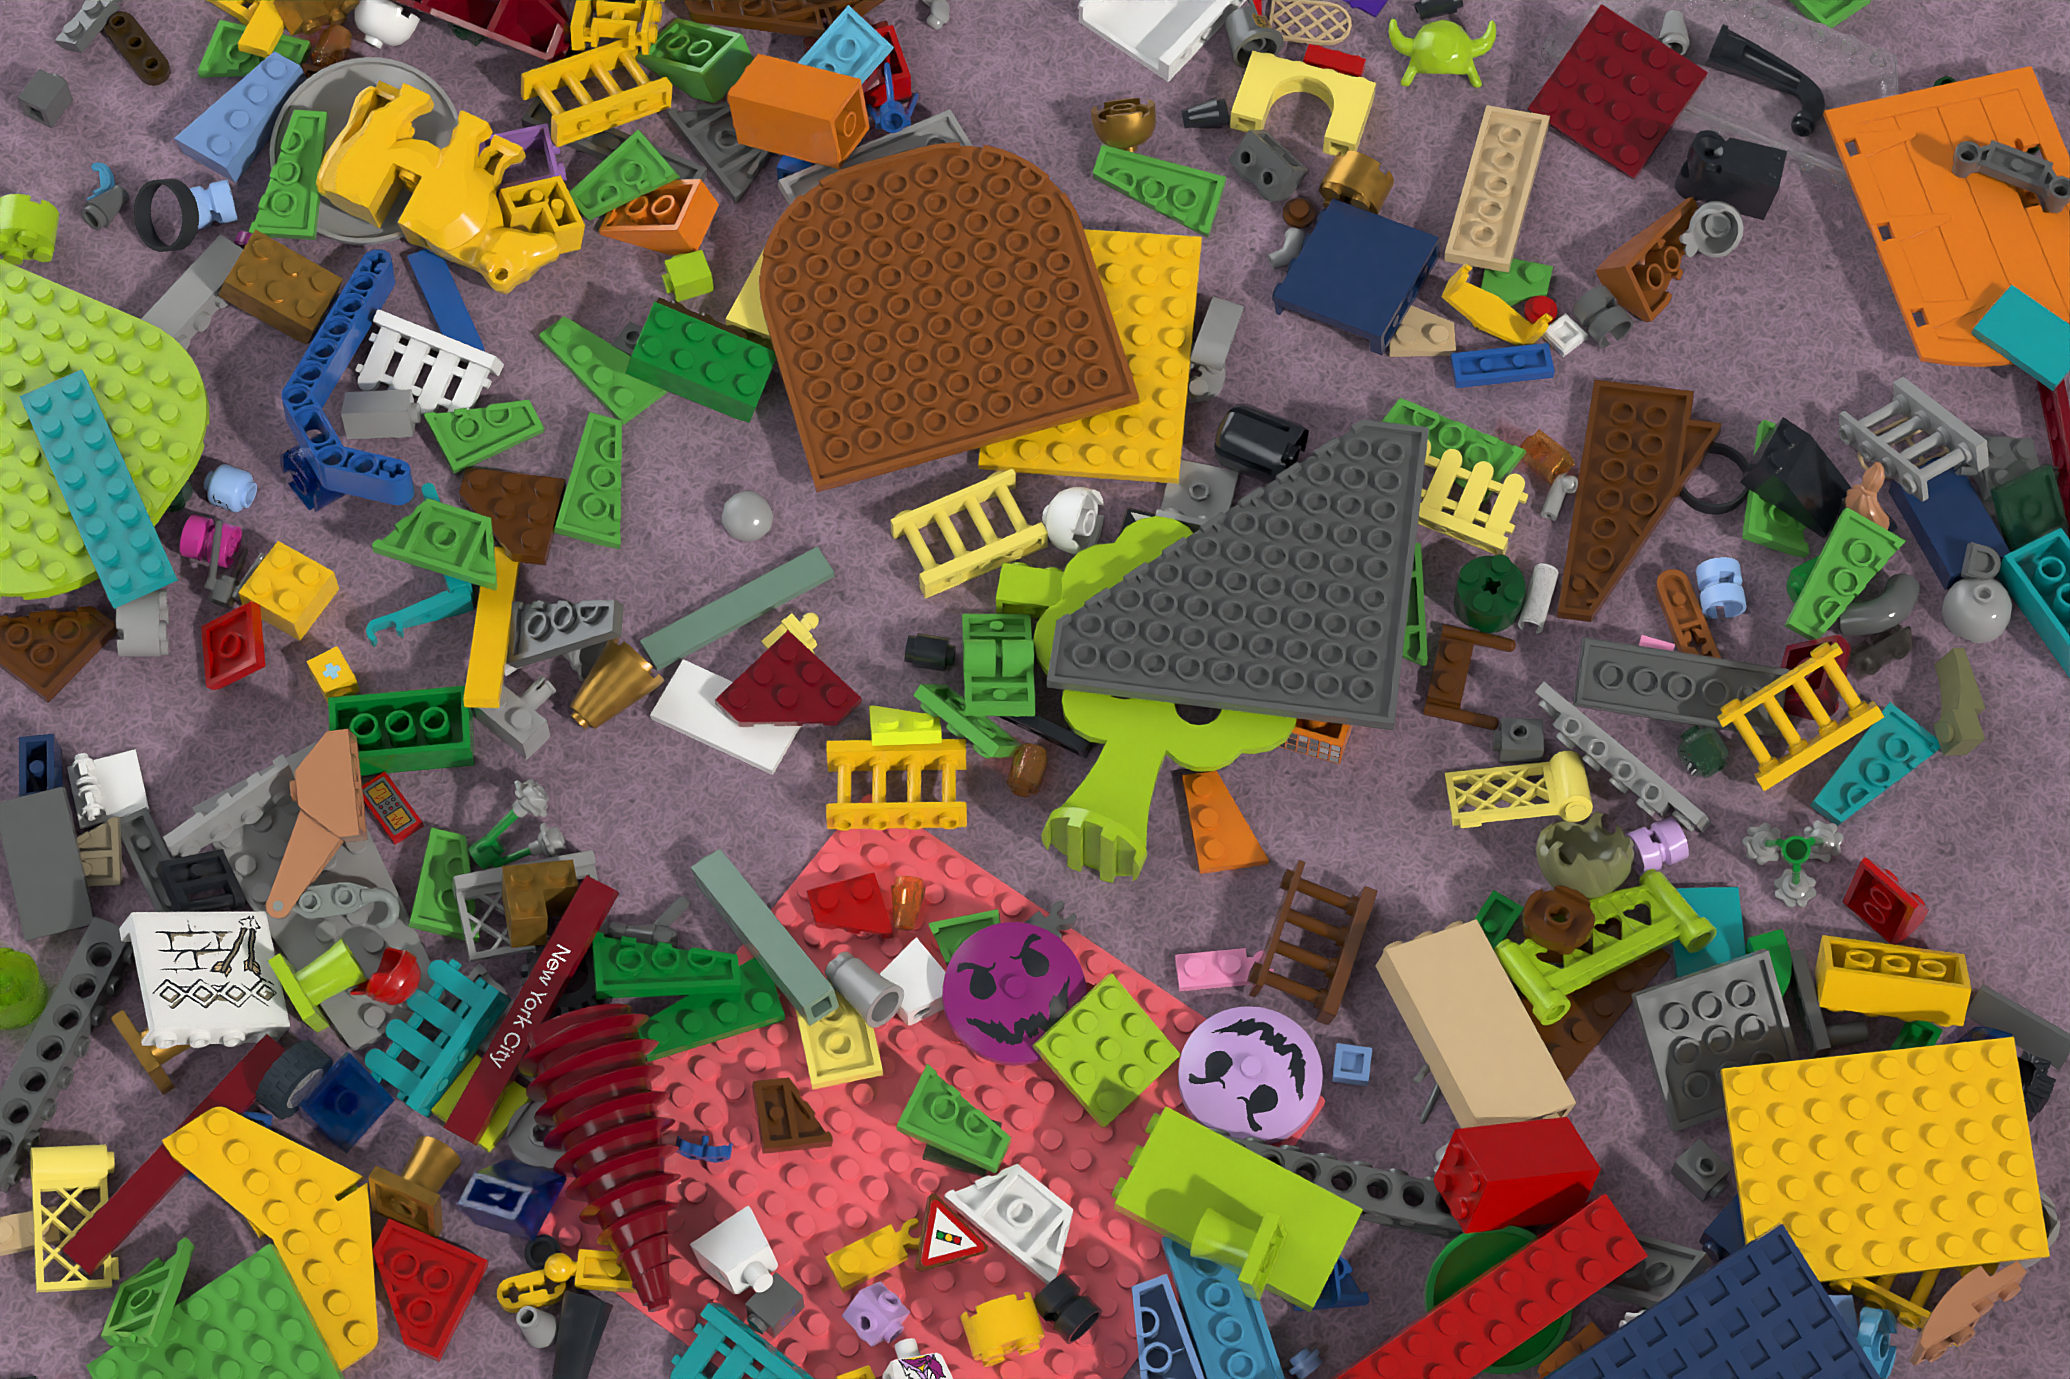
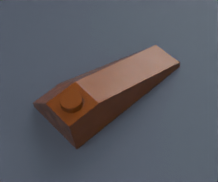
M1694 197L1687 198L1616 249L1595 269L1601 284L1608 288L1618 301L1617 304L1645 322H1652L1669 304L1672 294L1669 291L1666 292L1671 279L1680 280L1683 271L1679 267L1681 258L1685 255L1684 248L1686 244L1681 243L1679 237L1686 233L1692 216L1699 209Z

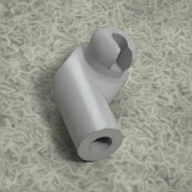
M1294 227L1288 229L1284 235L1286 239L1283 249L1267 255L1273 270L1289 264L1293 258L1299 256L1302 251V243L1306 237L1301 229Z

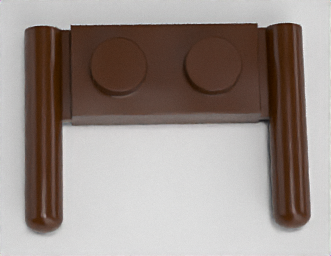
M1443 624L1423 715L1496 730L1499 726L1497 717L1460 709L1473 647L1478 645L1513 652L1516 648V642L1510 638Z

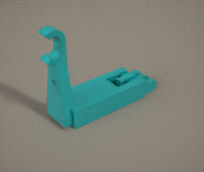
M425 483L421 488L424 501L428 498L440 502L435 486L432 483ZM442 574L447 587L446 591L397 612L370 621L366 627L369 643L376 647L378 640L375 633L388 627H395L397 636L403 638L405 628L473 611L472 601H475L471 583Z

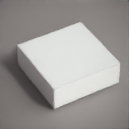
M1565 313L1549 325L1542 337L1564 357L1588 338V334Z

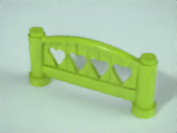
M1650 869L1640 877L1639 883L1641 886L1626 888L1610 892L1598 898L1589 899L1591 903L1590 909L1595 914L1594 926L1605 924V921L1609 918H1616L1621 923L1622 940L1601 933L1593 928L1591 935L1593 954L1575 949L1572 954L1563 955V969L1537 959L1535 956L1537 953H1547L1548 949L1537 945L1528 938L1520 945L1512 942L1510 939H1506L1495 947L1494 952L1505 972L1533 1005V1014L1542 1025H1550L1560 1020L1568 1012L1571 1003L1565 995L1678 939L1688 952H1698L1714 939L1717 932L1716 928L1707 918L1699 917L1662 872ZM1637 904H1645L1650 909L1651 926L1628 918L1623 912L1625 910H1634ZM1559 914L1558 917L1552 919L1555 922H1564L1565 916Z

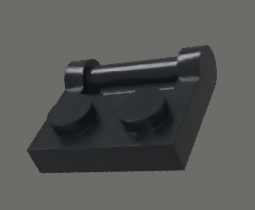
M223 849L159 861L155 869L171 902L172 912H208L228 907L231 910L243 908L245 905L244 893ZM223 887L226 893L188 901L185 896Z

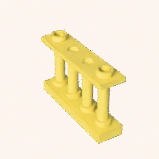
M1013 468L1005 472H995L984 481L917 509L904 510L890 520L893 538L896 539L906 534L924 568V571L919 574V583L925 599L1002 567V563L1009 564L1048 547V532L1044 524L1041 522L1033 526L1028 525L1010 490L1016 488V473ZM996 496L999 498L1016 530L1015 534L1003 539L996 536L979 504ZM965 509L968 510L986 544L984 547L972 552L966 550L949 516ZM937 522L955 558L944 564H936L918 529Z

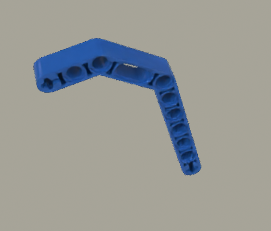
M375 249L367 252L362 257L282 390L281 398L286 422L324 488L387 504L403 505L414 497L409 464L400 459L344 447L322 410L371 327L377 310H381L396 283L391 254L383 249ZM318 430L323 434L326 441L314 443L309 439L306 432Z

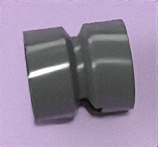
M1603 285L1585 293L1572 309V313L1584 328L1589 327L1588 333L1600 348H1606L1611 345L1605 338L1609 331L1618 341L1629 333L1634 324L1632 318L1622 306H1617L1618 301L1608 288Z

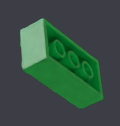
M654 301L625 374L732 418L750 423L775 362L776 355L771 349Z
M465 685L328 698L329 731L349 729L357 736L361 776L381 774L384 771L386 773L475 766L473 707H464Z

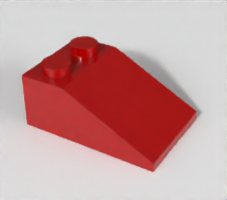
M1867 857L1860 861L1842 901L1885 941L1893 945H1900L1923 923L1929 911L1924 901L1917 894L1907 891L1890 870L1881 868L1876 862Z

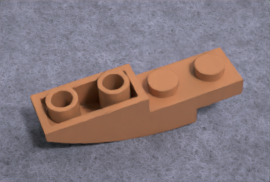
M2016 1261L1992 1276H1989L1980 1265L1953 1285L1940 1300L1918 1336L1910 1358L1913 1366L1926 1359L1930 1363L1934 1362L1947 1351L1948 1346L1953 1343L1961 1346L1975 1335L1973 1328L1978 1320L1993 1307L1994 1302L1999 1299L2006 1302L2019 1293L2021 1290L2019 1284L2027 1273L2022 1265Z

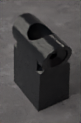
M1703 130L1697 133L1687 153V160L1683 163L1676 178L1675 188L1684 199L1694 197L1695 201L1705 199L1706 203L1710 201H1723L1734 206L1741 215L1764 220L1778 192L1787 151L1731 137L1725 141L1718 133Z

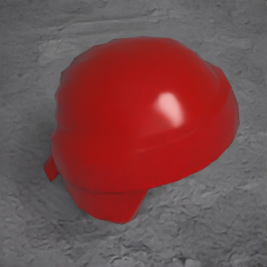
M386 947L377 972L373 973L371 978H368V981L356 985L357 988L349 992L350 995H367L374 1001L392 1006L403 1003L415 993L419 986L421 970L417 963V957L407 950L402 951Z

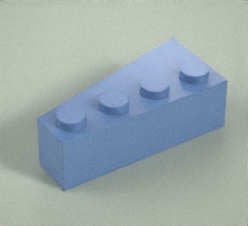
M1167 1274L1132 1286L1141 1379H1205Z

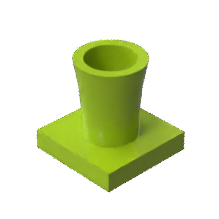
M342 938L325 953L299 971L281 953L267 960L302 1020L316 1033L330 1026L318 1005L350 987L368 981L356 957Z
M1209 1207L1203 1214L1196 1229L1190 1255L1191 1257L1212 1260L1241 1270L1238 1282L1245 1296L1260 1301L1286 1238L1287 1231L1281 1216L1266 1211L1259 1230L1256 1232L1226 1218Z

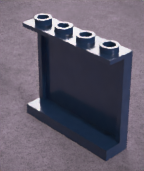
M1332 199L1327 209H1322L1319 213L1316 227L1312 234L1308 233L1304 238L1302 251L1299 256L1293 258L1289 263L1287 276L1282 283L1279 282L1274 288L1272 300L1275 303V312L1281 315L1284 308L1367 338L1370 342V351L1383 355L1440 257L1439 237Z

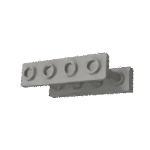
M1904 377L1892 382L1894 397L1888 405L1859 421L1846 411L1838 414L1840 425L1838 433L1841 440L1846 445H1851L1860 452L1866 461H1871L1873 464L1880 462L1886 477L1894 479L1902 486L1906 493L1913 494L1921 502L1929 498L1927 481L1958 463H1967L1978 472L1989 466L1987 440ZM1897 414L1905 415L1910 419L1879 437L1870 431V429ZM1919 429L1931 435L1900 453L1891 447L1892 444ZM1940 445L1952 451L1922 469L1917 468L1911 463Z

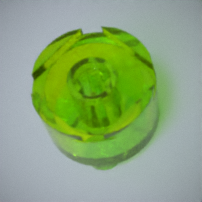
M3 947L0 948V1030H13L27 1026L43 1013L48 1000V987L42 973L30 955L15 951L12 948Z

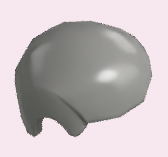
M751 491L734 494L724 504L721 516V524L732 538L745 542L761 539L770 530L773 521V512L767 500L756 492Z

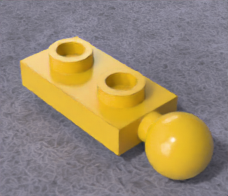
M579 1249L578 1261H572L564 1253H555L545 1262V1274L553 1282H564L571 1276H576V1289L637 1293L632 1288V1282L625 1269L616 1265L618 1257L614 1251Z

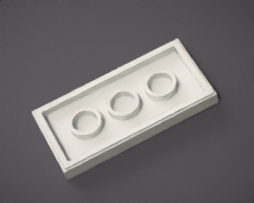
M683 659L651 712V719L773 775L801 726L754 724V727H739L715 704V699L733 682Z

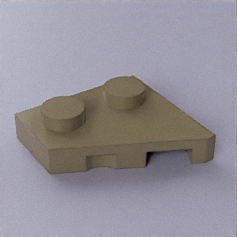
M112 817L106 820V823L77 837L88 887L123 885L121 825L119 817Z

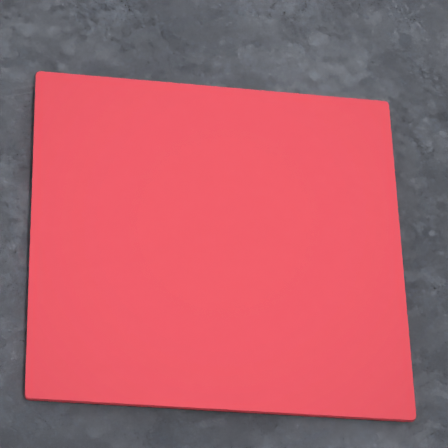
M865 795L859 803H872V795ZM908 828L836 830L771 909V912L826 979V967L839 953L849 952L880 974L915 938H918L946 972L947 964L928 923L996 909L1000 913L1001 923H1024L1038 911L1045 918L1050 915V913L923 828L918 830ZM875 872L892 927L893 938L885 939L882 938L881 934L861 931V934H855L840 928L830 930L816 927L806 890ZM1072 928L1069 930H1059L1062 934V941L1065 942L1078 959L1084 973L1085 982L1095 985L1107 974H1113L1181 1054L1190 1035L1207 1019ZM744 944L735 953L738 955L739 966L754 958ZM775 984L785 1014L784 1021L646 1062L647 1064L660 1065L665 1068L661 1075L651 1081L652 1090L665 1091L671 1095L665 1102L656 1107L658 1117L672 1118L676 1121L670 1128L661 1133L662 1144L675 1146L677 1136L689 1143L701 1145L703 1135L709 1136L708 1146H729L730 1143H733L730 1159L719 1163L708 1162L702 1159L691 1160L679 1153H674L665 1159V1171L681 1175L678 1180L667 1186L666 1200L680 1204L668 1212V1231L675 1233L668 1237V1260L672 1261L669 1263L672 1298L669 1299L670 1306L660 1311L648 1312L647 1306L642 1305L637 1293L614 1292L689 1347L698 1336L693 1331L696 1325L701 1323L705 1326L708 1322L700 1315L708 1303H720L757 1332L747 1321L749 1316L747 1315L745 1305L756 1291L750 1286L740 1294H733L700 1267L690 1246L692 1242L746 1206L751 1208L778 1263L777 1269L770 1274L773 1276L777 1272L803 1295L805 1305L803 1310L775 1339L766 1331L763 1334H758L815 1379H835L836 1376L867 1365L870 1366L876 1379H882L883 1373L890 1362L898 1359L894 1345L899 1341L910 1338L916 1340L920 1355L941 1354L953 1379H1123L1139 1357L1132 1286L1167 1274L1177 1303L1180 1302L1161 1244V1239L1165 1236L1114 1210V1204L1117 1199L1111 1197L1120 1177L1128 1179L1133 1169L1132 1166L1128 1165V1162L1137 1145L1144 1147L1150 1134L1146 1133L1145 1130L1154 1113L1161 1115L1166 1106L1193 1120L1183 1104L1178 1086V1070L1181 1056L1106 1127H1100L1044 1060L1027 1065L1012 1066L997 1064L979 1057L965 1047L953 1033L946 1019L944 1009L909 1026L896 1013L888 1022L874 1028L883 1075L812 1090L796 1010ZM927 1064L947 1084L954 1086L972 1106L980 1109L1011 1137V1144L996 1173L897 1131L896 1125ZM789 1077L799 1090L800 1097L808 1102L816 1113L814 1117L825 1132L829 1131L833 1137L832 1146L763 1154L752 1090L753 1081ZM1320 1095L1313 1114L1297 1132L1282 1141L1270 1145L1280 1147L1281 1145L1295 1146L1324 1107V1098ZM1018 1164L1073 1209V1216L1057 1276L1066 1273L1080 1287L1079 1295L1089 1296L1102 1310V1313L1094 1325L1082 1337L1071 1344H1067L1053 1329L1054 1321L1046 1322L1038 1314L1045 1335L1040 1340L1039 1350L1021 1356L1018 1351L1004 1355L1005 1360L1003 1362L984 1367L982 1360L977 1361L973 1358L960 1316L967 1311L970 1318L977 1314L976 1306L1011 1294H1016L1017 1300H1023L1024 1292H1030L1034 1301L1047 1284L945 1202L944 1195L953 1189L956 1192L975 1184L976 1180L983 1177L998 1175L1001 1170ZM555 1173L521 1215L520 1224L535 1236L549 1235L560 1244L562 1253L568 1255L572 1261H578L579 1249L614 1251L612 1247L602 1246L597 1243V1237L603 1231L599 1225H589L580 1221L579 1215L588 1203L574 1201L565 1196L566 1188L576 1178L565 1177ZM931 1194H936L988 1245V1251L985 1254L923 1272H918L915 1268L918 1249L907 1248L905 1251L908 1254V1260L845 1292L841 1291L825 1258L890 1224L894 1231L898 1232L902 1229L903 1224L911 1218L918 1219L919 1227L911 1230L909 1235L913 1238L920 1237L927 1197ZM881 1281L889 1291L899 1297L901 1303L910 1313L902 1323L904 1330L894 1341L888 1343L885 1340L871 1347L857 1335L856 1330L842 1317V1314L860 1290ZM726 1337V1339L724 1340V1342L728 1344L731 1348H734V1346L736 1345V1343L728 1337ZM717 1350L710 1362L719 1368L726 1357ZM756 1359L752 1363L760 1371L765 1367ZM745 1373L741 1379L753 1378H751L748 1374Z

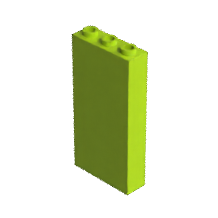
M1166 1106L1161 1115L1154 1113L1145 1130L1146 1133L1150 1134L1144 1147L1137 1145L1128 1162V1165L1133 1167L1128 1179L1120 1177L1112 1192L1111 1197L1117 1199L1113 1209L1190 1250L1198 1224L1209 1207L1226 1218L1256 1232L1259 1230L1266 1211L1281 1216L1287 1235L1265 1289L1311 1312L1363 1209ZM1213 1261L1237 1275L1241 1273V1270Z

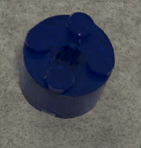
M322 433L315 434L309 438L314 443L326 441ZM299 444L280 455V465L283 473L290 471L293 481L288 483L308 510L314 508V512H317L347 495L323 487Z

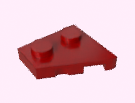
M875 872L806 890L816 927L830 930L840 928L855 934H861V931L881 934L882 938L885 939L893 938L892 927Z

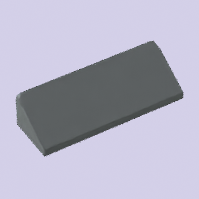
M1981 985L1966 1011V1017L2003 1038L2014 1037L2015 1045L2032 1055L2051 1061V1066L2058 1070L2061 1069L2070 1054V1034L1990 987Z

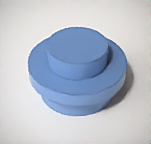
M1306 1346L1289 1360L1293 1366L1288 1372L1291 1375L1295 1374L1299 1379H1304L1323 1363L1318 1356L1320 1354L1318 1348L1310 1352Z

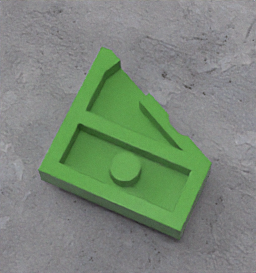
M1513 258L1509 273L1485 268L1481 289L1498 296L1509 306L1517 305L1522 301H1528L1534 296L1541 295L1547 297L1553 266Z

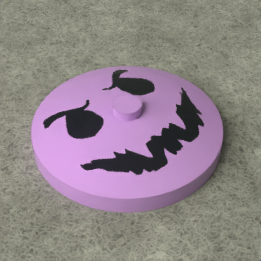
M1252 1006L1224 1010L1201 1023L1184 1045L1178 1070L1180 1096L1187 1112L1195 1122L1209 1129L1224 1130L1230 1133V1137L1244 1140L1246 1137L1260 1138L1266 1142V1145L1288 1138L1309 1120L1319 1101L1323 1079L1319 1053L1303 1028L1279 1012Z

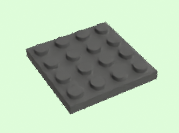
M1761 949L1631 994L1668 1124L1673 1132L1726 1115L1721 1069L1800 1060L1771 957L1766 949Z

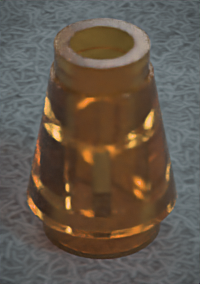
M897 876L895 877V884L891 885L894 927L897 929H915V923L926 892L921 878Z

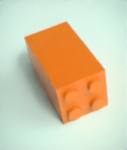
M759 53L751 64L745 68L742 76L729 89L727 94V102L730 105L733 128L736 132L738 144L839 170L870 128L861 79Z

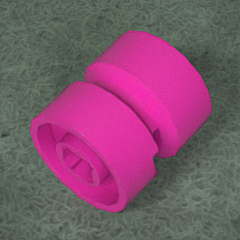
M196 514L188 518L180 539V553L182 556L199 561L207 558L208 563H210L216 526L213 519ZM223 522L218 566L227 569L232 566L234 559L228 557H232L235 552L238 553L241 546L242 531L240 527Z

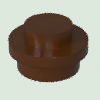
M1292 199L1283 207L1282 216L1285 223L1290 227L1297 229L1306 228L1314 221L1315 209L1305 199Z

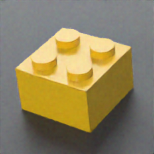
M277 541L238 594L242 605L250 601L259 604L262 620L300 641L338 592L339 586L332 570Z

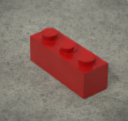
M1308 44L1303 62L1322 69H1332L1344 75L1362 77L1366 59L1358 55L1343 53L1339 50L1324 48L1320 45Z

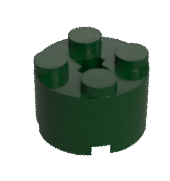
M1506 555L1481 556L1471 560L1461 568L1454 595V608L1457 616L1465 625L1480 630V632L1497 633L1509 628L1518 618L1522 608L1526 589L1524 577L1518 567Z

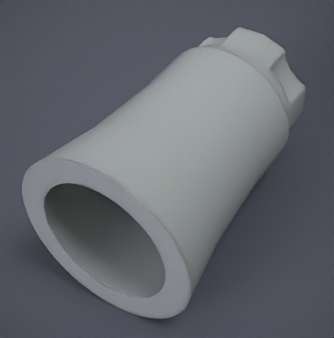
M842 952L834 960L830 961L826 967L825 975L827 980L857 1010L869 1027L875 1028L885 1024L899 1010L904 999L903 988L878 974L861 959L855 958L849 952Z

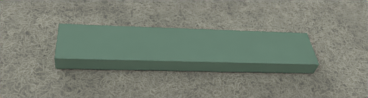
M815 547L640 640V645L656 671H659L835 577L834 571L819 548Z

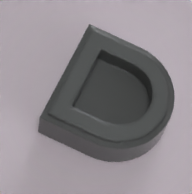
M1973 542L1968 543L1961 577L1981 580L1993 578L2000 570L2001 562L1999 555L1988 546Z

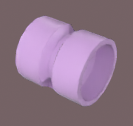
M1672 816L1652 823L1650 830L1642 827L1625 834V837L1629 836L1634 843V862L1637 864L1634 865V868L1640 876L1650 869H1661L1663 862L1667 865H1672L1687 859L1689 856V848L1684 832Z

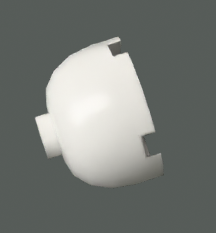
M359 0L360 3L355 7V23L357 28L365 34L363 40L381 49L383 44L389 46L403 44L411 37L420 21V18L413 13L410 16L403 13L402 7L389 0Z
M1072 487L1059 492L1043 511L1042 521L1053 545L1062 551L1076 555L1078 552L1097 544L1104 520L1103 515H1098V505L1104 506L1100 492L1084 487Z

